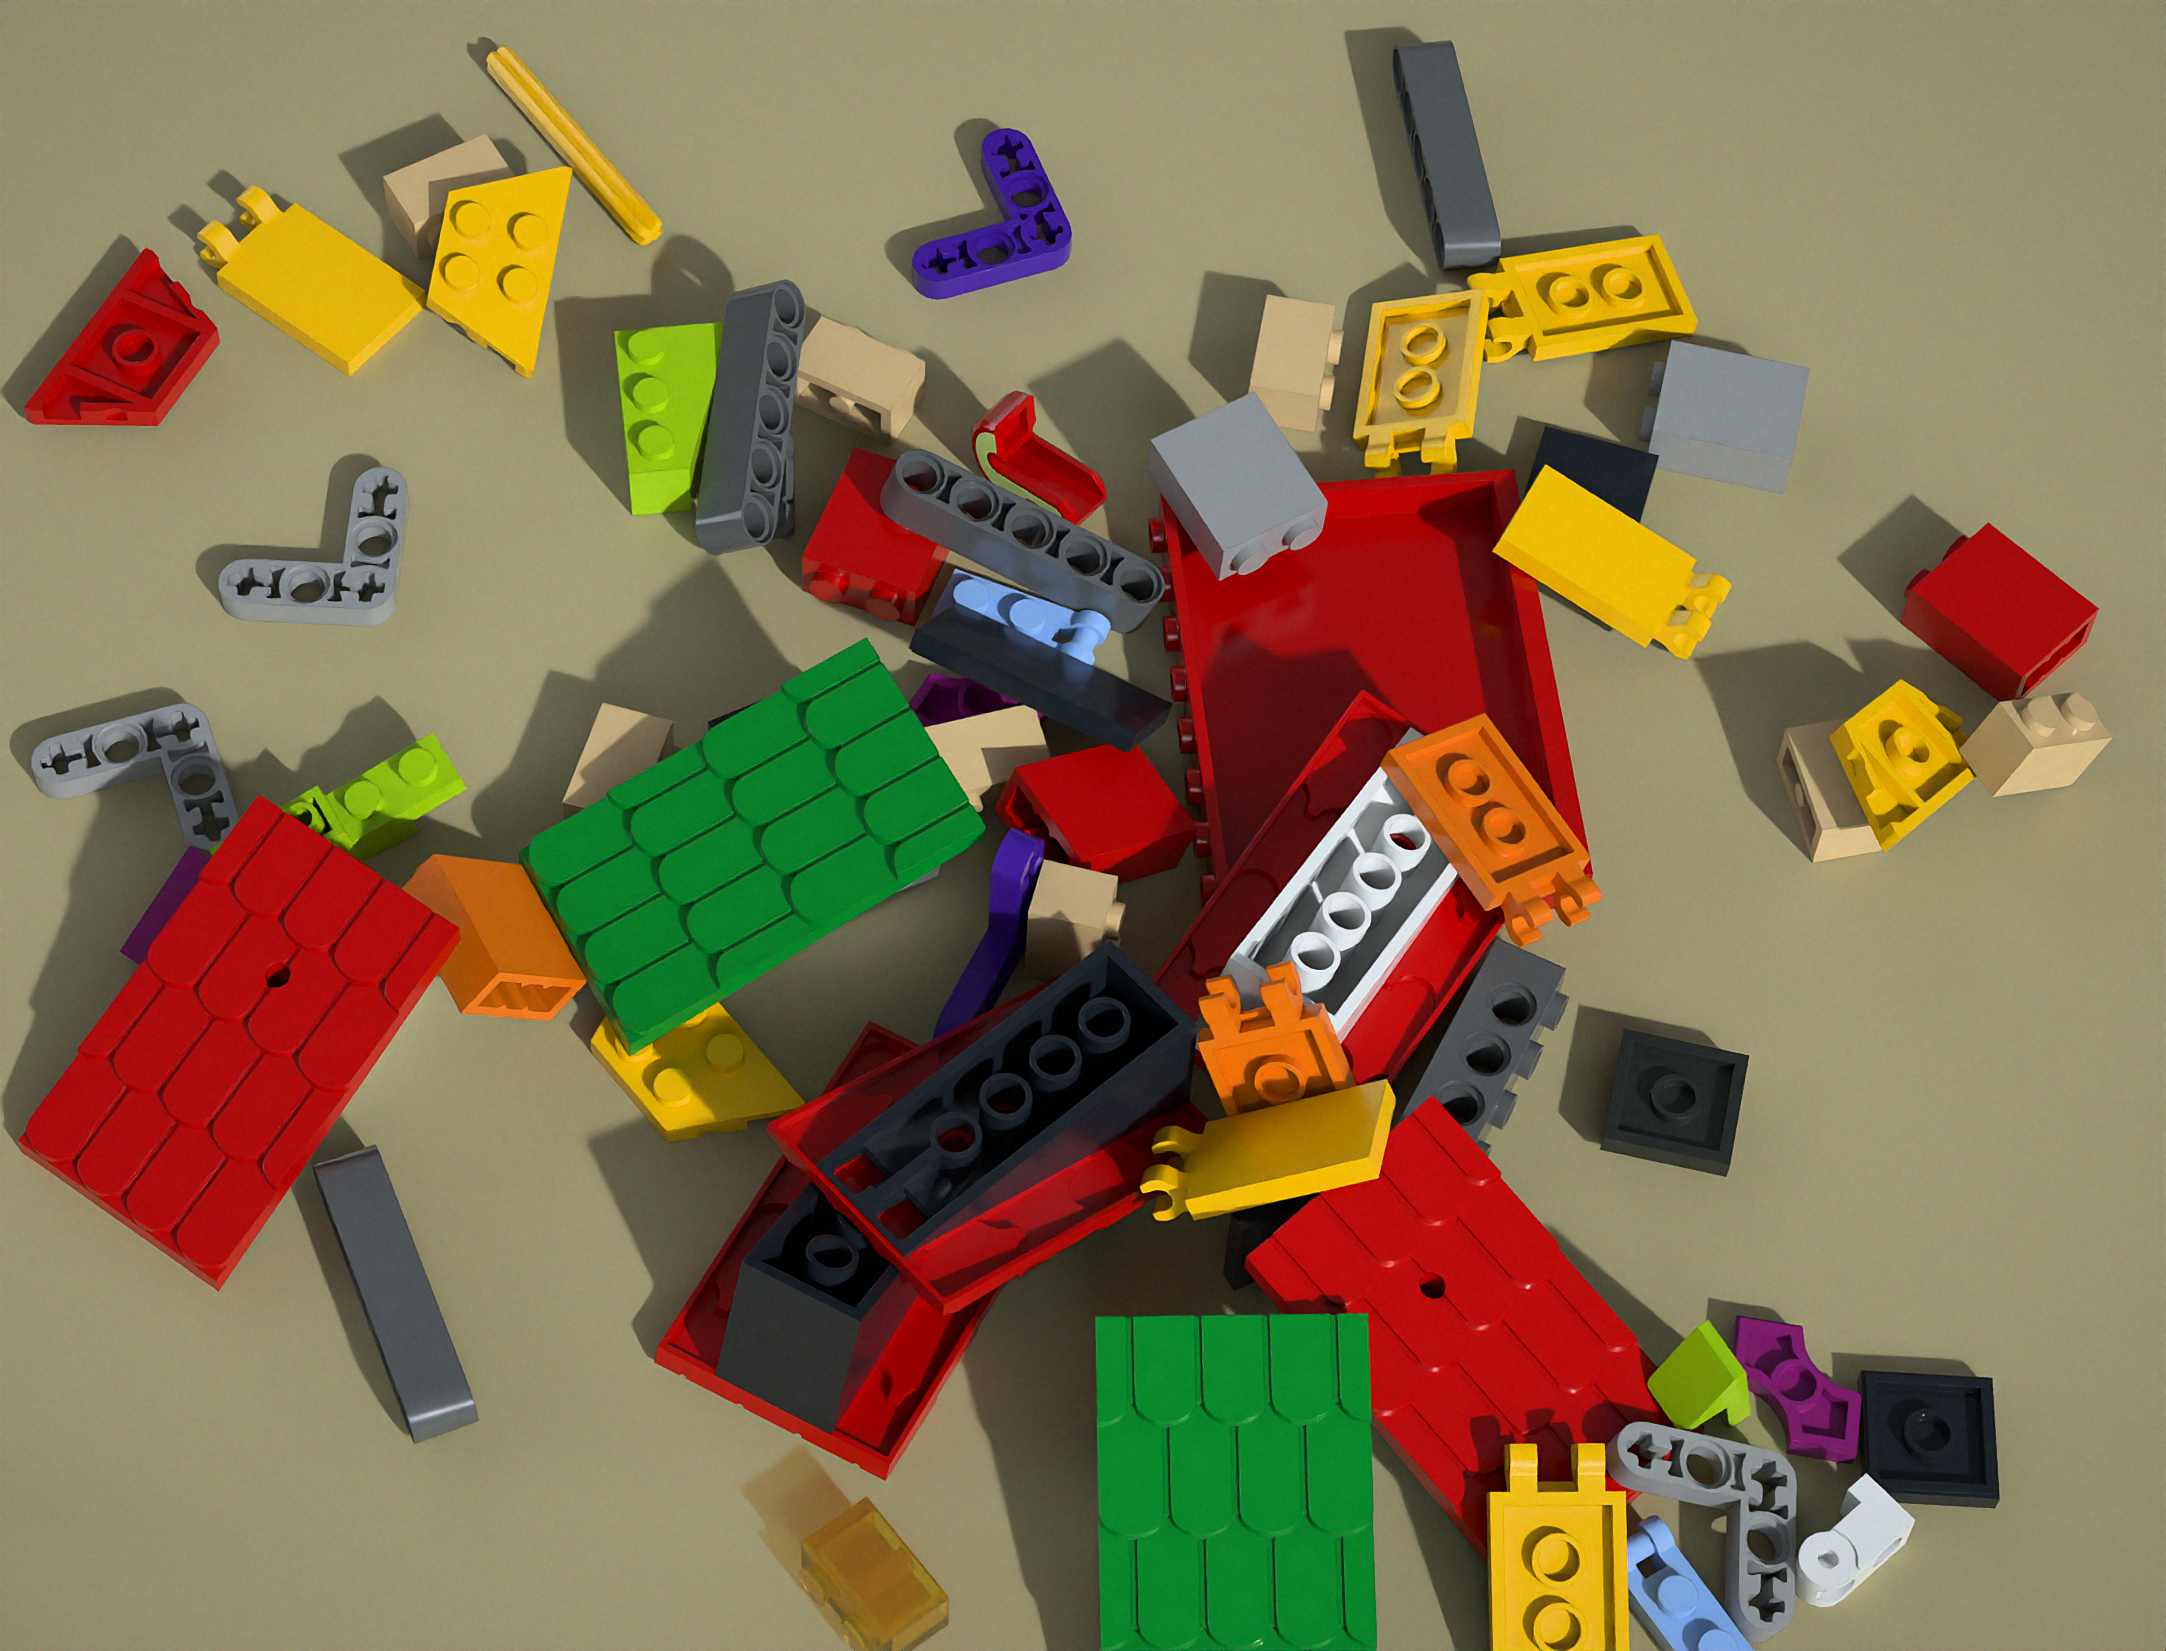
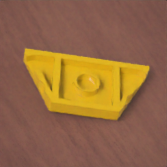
M568 166L449 191L426 306L447 322L460 325L465 330L467 336L484 349L490 346L516 365L515 371L518 374L529 379L533 377L573 167Z
M1902 679L1847 720L1829 737L1874 835L1885 852L1977 777L1959 752V749L1970 737L1959 730L1963 724V718L1945 706L1933 703L1923 692Z
M719 1002L630 1057L606 1016L590 1041L592 1055L667 1143L698 1138L702 1133L708 1131L727 1133L748 1129L747 1121L785 1115L806 1104Z

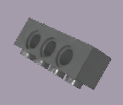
M1496 938L1398 1124L1407 1116L1409 1117L1417 1107L1433 1094L1450 1114L1462 1116L1468 1121L1459 1125L1489 1157L1492 1145L1486 1143L1485 1140L1493 1126L1501 1130L1506 1126L1518 1098L1517 1094L1511 1092L1519 1076L1526 1080L1531 1078L1544 1048V1045L1537 1043L1544 1027L1555 1031L1565 1012L1569 996L1560 992L1566 968ZM1508 1016L1516 1019L1519 1023L1507 1024L1500 1021L1497 1017ZM1483 1065L1494 1072L1487 1074L1479 1073L1470 1066Z

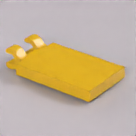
M251 185L236 198L237 203L247 209L239 217V220L251 231L239 243L223 224L215 220L209 222L197 233V238L207 244L200 252V257L210 266L220 269L216 273L220 289L349 377L414 318L427 303L426 290L297 203H294L283 213L277 208L270 196L255 185Z
M1659 233L1500 258L1496 273H1477L1469 276L1466 281L1470 290L1483 288L1490 303L1488 315L1500 307L1505 317H1497L1487 321L1486 329L1490 339H1485L1483 354L1488 363L1503 362L1523 349H1528L1534 362L1693 336L1698 323V319Z
M1483 288L1372 304L1353 438L1359 450L1365 451L1364 463L1366 469L1376 470L1375 479L1401 477L1399 453L1420 450L1422 462H1432L1430 475L1457 473L1455 439L1471 438L1473 435L1490 304Z
M1546 464L1534 480L1492 551L1644 648L1654 638L1664 644L1673 655L1684 660L1690 657L1697 642L1703 640L1711 625L1710 618L1717 605L1722 604L1732 587L1727 579L1718 574L1692 572L1691 570L1697 559ZM1681 606H1684L1687 609L1679 611Z
M1384 1079L1206 1122L1203 1134H1195L1178 1126L1163 1127L1155 1134L1151 1147L1153 1153L1159 1154L1165 1151H1174L1181 1156L1170 1158L1167 1165H1154L1146 1169L1142 1177L1140 1189L1142 1193L1162 1190L1169 1194L1157 1198L1153 1211L1156 1220H1172L1181 1213L1189 1211L1193 1220L1196 1221L1379 1178L1397 1099L1388 1080Z
M1605 1443L1571 1444L1573 1482H1537V1444L1504 1445V1473L1507 1492L1486 1493L1489 1651H1629L1626 1491H1605Z

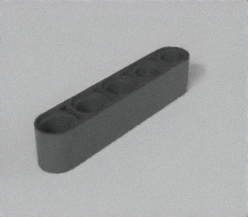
M1447 40L1395 45L1392 56L1394 84L1440 270L1498 265L1501 258L1499 224L1453 42Z
M787 279L736 291L729 297L695 516L697 538L702 548L715 556L767 545L773 539L776 530L806 318L804 298L799 288Z
M914 449L903 453L896 461L881 489L879 498L881 508L886 516L895 523L1076 612L1082 610L1096 611L1107 618L1111 625L1110 630L1123 634L1132 633L1140 629L1164 594L1165 583L1163 575L1149 561L932 452ZM907 484L914 485L921 492L913 490ZM961 511L968 512L975 519L967 517ZM1016 538L1022 539L1029 546L1021 544ZM1070 565L1076 566L1082 573L1075 571ZM1124 592L1131 594L1136 600L1131 599Z
M374 1144L312 1165L324 1207L413 1443L416 1444L478 1422V1413L469 1384L377 1146Z

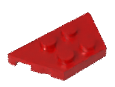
M145 248L24 406L26 419L35 425L159 426L220 344L218 328L203 310L197 309L192 305L189 293L179 281L173 282L160 267L159 257L154 251Z

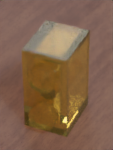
M868 1497L856 1503L801 1542L802 1570L798 1573L799 1578L808 1594L818 1605L823 1606L828 1602L843 1620L839 1623L840 1630L854 1651H912L949 1624V1596Z

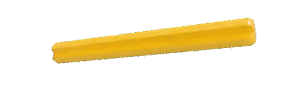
M501 46L496 52H490L486 58L488 63L487 72L566 163L573 167V171L632 239L642 246L648 245L652 240H657L663 233L661 229L662 220L513 49L508 46Z

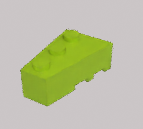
M724 322L614 331L617 378L632 516L692 510L702 476Z

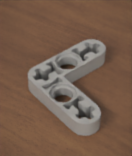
M378 467L363 472L356 479L352 493L343 563L240 559L228 564L221 571L218 578L221 602L225 611L232 617L245 621L364 627L376 626L387 621L394 614L397 606L410 509L407 483L402 474L391 468ZM379 492L390 493L385 498L384 517L375 515L373 500L377 499ZM371 537L385 538L391 543L390 548L380 555H366L358 549L364 540ZM252 583L256 585V587L251 588L249 595H238V592L243 591L245 584ZM305 583L318 584L324 589L323 594L312 602L297 601L291 596L292 591L297 586ZM274 584H279L281 598L272 597V594H275ZM334 587L343 588V591H340L341 601L339 602L336 601ZM365 590H376V593L371 597V601H360V598H363Z
M185 703L174 704L54 736L42 741L34 749L31 756V768L35 783L40 792L47 797L58 800L81 796L164 773L187 849L191 845L210 858L212 855L209 849L224 841L239 821L208 718L201 709L194 705ZM186 728L191 739L179 742L175 731ZM155 735L159 750L151 751L148 736ZM120 741L133 742L139 747L137 754L127 761L116 762L105 756L107 749L112 744ZM93 751L96 767L89 768L85 753ZM58 761H65L69 772L57 775L53 764ZM195 774L209 775L215 780L213 787L201 795L187 794L181 789L182 783L188 777ZM212 812L217 829L222 839L215 842L209 841L202 816Z
M1633 1422L1626 1425L1606 1445L1605 1467L1610 1476L1619 1485L1630 1490L1727 1511L1724 1610L1747 1641L1763 1643L1772 1639L1788 1626L1793 1618L1795 1609L1797 1482L1795 1471L1789 1461L1780 1453L1770 1449L1654 1423ZM1633 1444L1639 1446L1638 1451L1641 1457L1651 1460L1645 1467L1638 1466L1637 1455L1627 1452V1449ZM1671 1452L1668 1461L1661 1460L1666 1454ZM1689 1454L1702 1456L1711 1464L1715 1475L1712 1485L1699 1483L1690 1475L1686 1465ZM1757 1471L1761 1473L1762 1482L1773 1488L1765 1497H1763L1762 1484L1751 1478ZM1761 1504V1511L1752 1512ZM1748 1530H1758L1770 1538L1775 1550L1772 1561L1759 1559L1751 1552L1746 1538ZM1771 1578L1761 1586V1579ZM1758 1593L1760 1608L1770 1611V1616L1764 1621L1760 1620L1759 1609L1749 1606L1748 1603Z

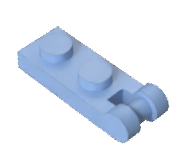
M956 568L932 612V618H934L954 604L959 603L1090 665H1093L1095 661L1094 654L1092 653L1094 648L1103 645L1111 629L1107 618L1096 611L1082 610L1076 612ZM1058 636L1070 639L1071 642L1060 644L1056 640Z
M1651 1515L1636 1524L1635 1533L1627 1538L1628 1604L1663 1651H1754L1679 1551L1664 1521L1657 1515ZM1649 1557L1659 1571L1645 1579L1636 1564Z

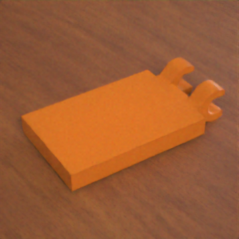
M1486 713L1388 750L1380 766L1483 909L1488 911L1501 906L1504 912L1507 932L1518 947L1521 948L1540 940L1543 935L1537 927L1553 920L1552 910L1542 899L1547 895L1553 894L1555 911L1566 926L1571 927L1589 919L1591 915L1586 907L1602 899L1601 891L1596 883L1583 872L1591 856Z
M1291 960L1266 967V973L1270 982L1261 983L1259 987L1262 999L1266 1005L1263 1007L1241 1011L1239 991L1231 974L1207 979L1205 982L1209 995L1200 997L1198 1002L1201 1013L1209 1028L1201 1029L1197 1045L1228 1117L1357 1086L1324 1003L1304 1006L1300 978Z

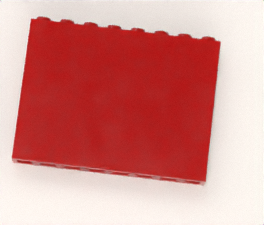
M1515 469L1318 482L1316 484L1327 499L1328 506L1323 530L1317 539L1302 549L1291 550L1288 548L1269 557L1259 569L1252 573L1240 575L1237 572L1221 581H1218L1177 516L1160 493L1158 517L1149 518L1148 520L1149 546L1151 554L1161 553L1163 566L1157 568L1163 575L1165 588L1164 594L1158 603L1168 602L1170 616H1163L1162 620L1163 643L1165 652H1175L1177 666L1170 667L1171 698L1173 703L1183 702L1185 717L1177 718L1178 747L1180 754L1190 753L1192 768L1185 769L1184 773L1185 795L1188 806L1198 805L1200 821H1194L1198 829L1192 838L1195 858L1206 859L1208 873L1200 874L1202 909L1361 689L1429 734L1486 713L1589 853L1537 582L1535 578L1492 552L1521 504ZM1589 860L1583 870L1584 874L1590 879L1593 877L1591 860ZM1553 894L1542 898L1549 905L1550 909H1555Z

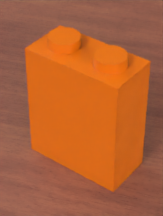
M433 854L416 868L414 876L402 888V890L429 907L434 913H438L459 927L461 940L438 973L461 1014L551 1021L588 981L522 864Z

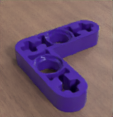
M1010 128L997 129L984 138L981 146L982 173L1005 222L931 241L920 246L915 251L912 259L913 286L918 293L926 298L935 300L951 298L1054 270L1063 266L1068 261L1072 245L1070 223L1031 141L1022 132ZM1006 153L1010 159H1016L1014 173L1010 174V166L1006 158L999 154ZM1029 191L1037 194L1041 201L1036 205L1025 207L1014 203L1011 197L1018 192ZM1043 223L1042 231L1046 240L1049 243L1055 244L1046 246L1042 239H1037L1038 225ZM986 248H997L1005 252L1008 257L1000 263L990 264L980 260L977 254ZM959 258H966L967 269L964 268V260H959ZM932 266H938L941 272L947 273L938 275L935 269L929 268Z
M1011 828L1004 837L991 869L988 929L945 1003L936 1023L933 1039L992 1010L1026 950L1028 911L1044 859L1043 839L1016 828Z

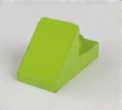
M1708 1319L1698 1325L1650 1376L1647 1382L1649 1391L1676 1429L1691 1431L1718 1413L1730 1429L1752 1415L1746 1371Z

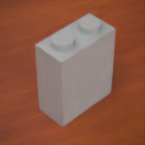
M1671 340L1667 362L1655 361L1648 395L1659 397L1657 408L1645 406L1638 441L1648 442V453L1659 455L1657 469L1784 494L1793 460L1810 368Z
M1255 392L1249 393L1150 440L1146 471L1218 581L1237 572L1240 575L1252 573L1259 569L1269 557L1288 548L1291 550L1302 549L1316 540L1322 532L1328 501Z

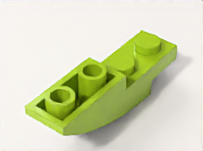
M432 732L326 796L317 785L280 808L283 812H287L329 840L334 846H338L362 862L419 833L420 830L414 820L468 788L438 738ZM223 841L209 849L212 856Z

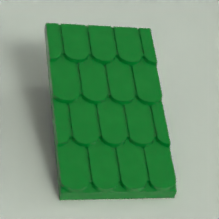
M866 637L781 684L778 692L712 727L705 734L704 738L608 790L605 798L538 834L531 840L528 846L519 850V864H522L586 976L587 984L630 1057L892 894L938 877L941 864L984 838L986 825L974 806L970 804L969 798L943 757L939 755L935 744L914 711L910 709L906 698L883 662L881 663L880 657Z
M1341 1313L1337 1315L1269 1314V1316H1263V1314L1201 1315V1317H1194V1315L1095 1316L1099 1651H1377L1368 1313Z

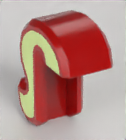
M1013 391L1006 394L974 423L971 430L972 449L977 466L988 481L1080 526L1107 500L1104 481L1097 471L1033 432V427L1036 423L1033 395L1021 391Z

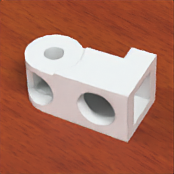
M1867 1473L1847 1490L1839 1511L1844 1518L1830 1532L1815 1533L1808 1537L1800 1547L1795 1560V1592L1810 1605L1828 1607L1842 1601L1907 1542L1915 1519Z

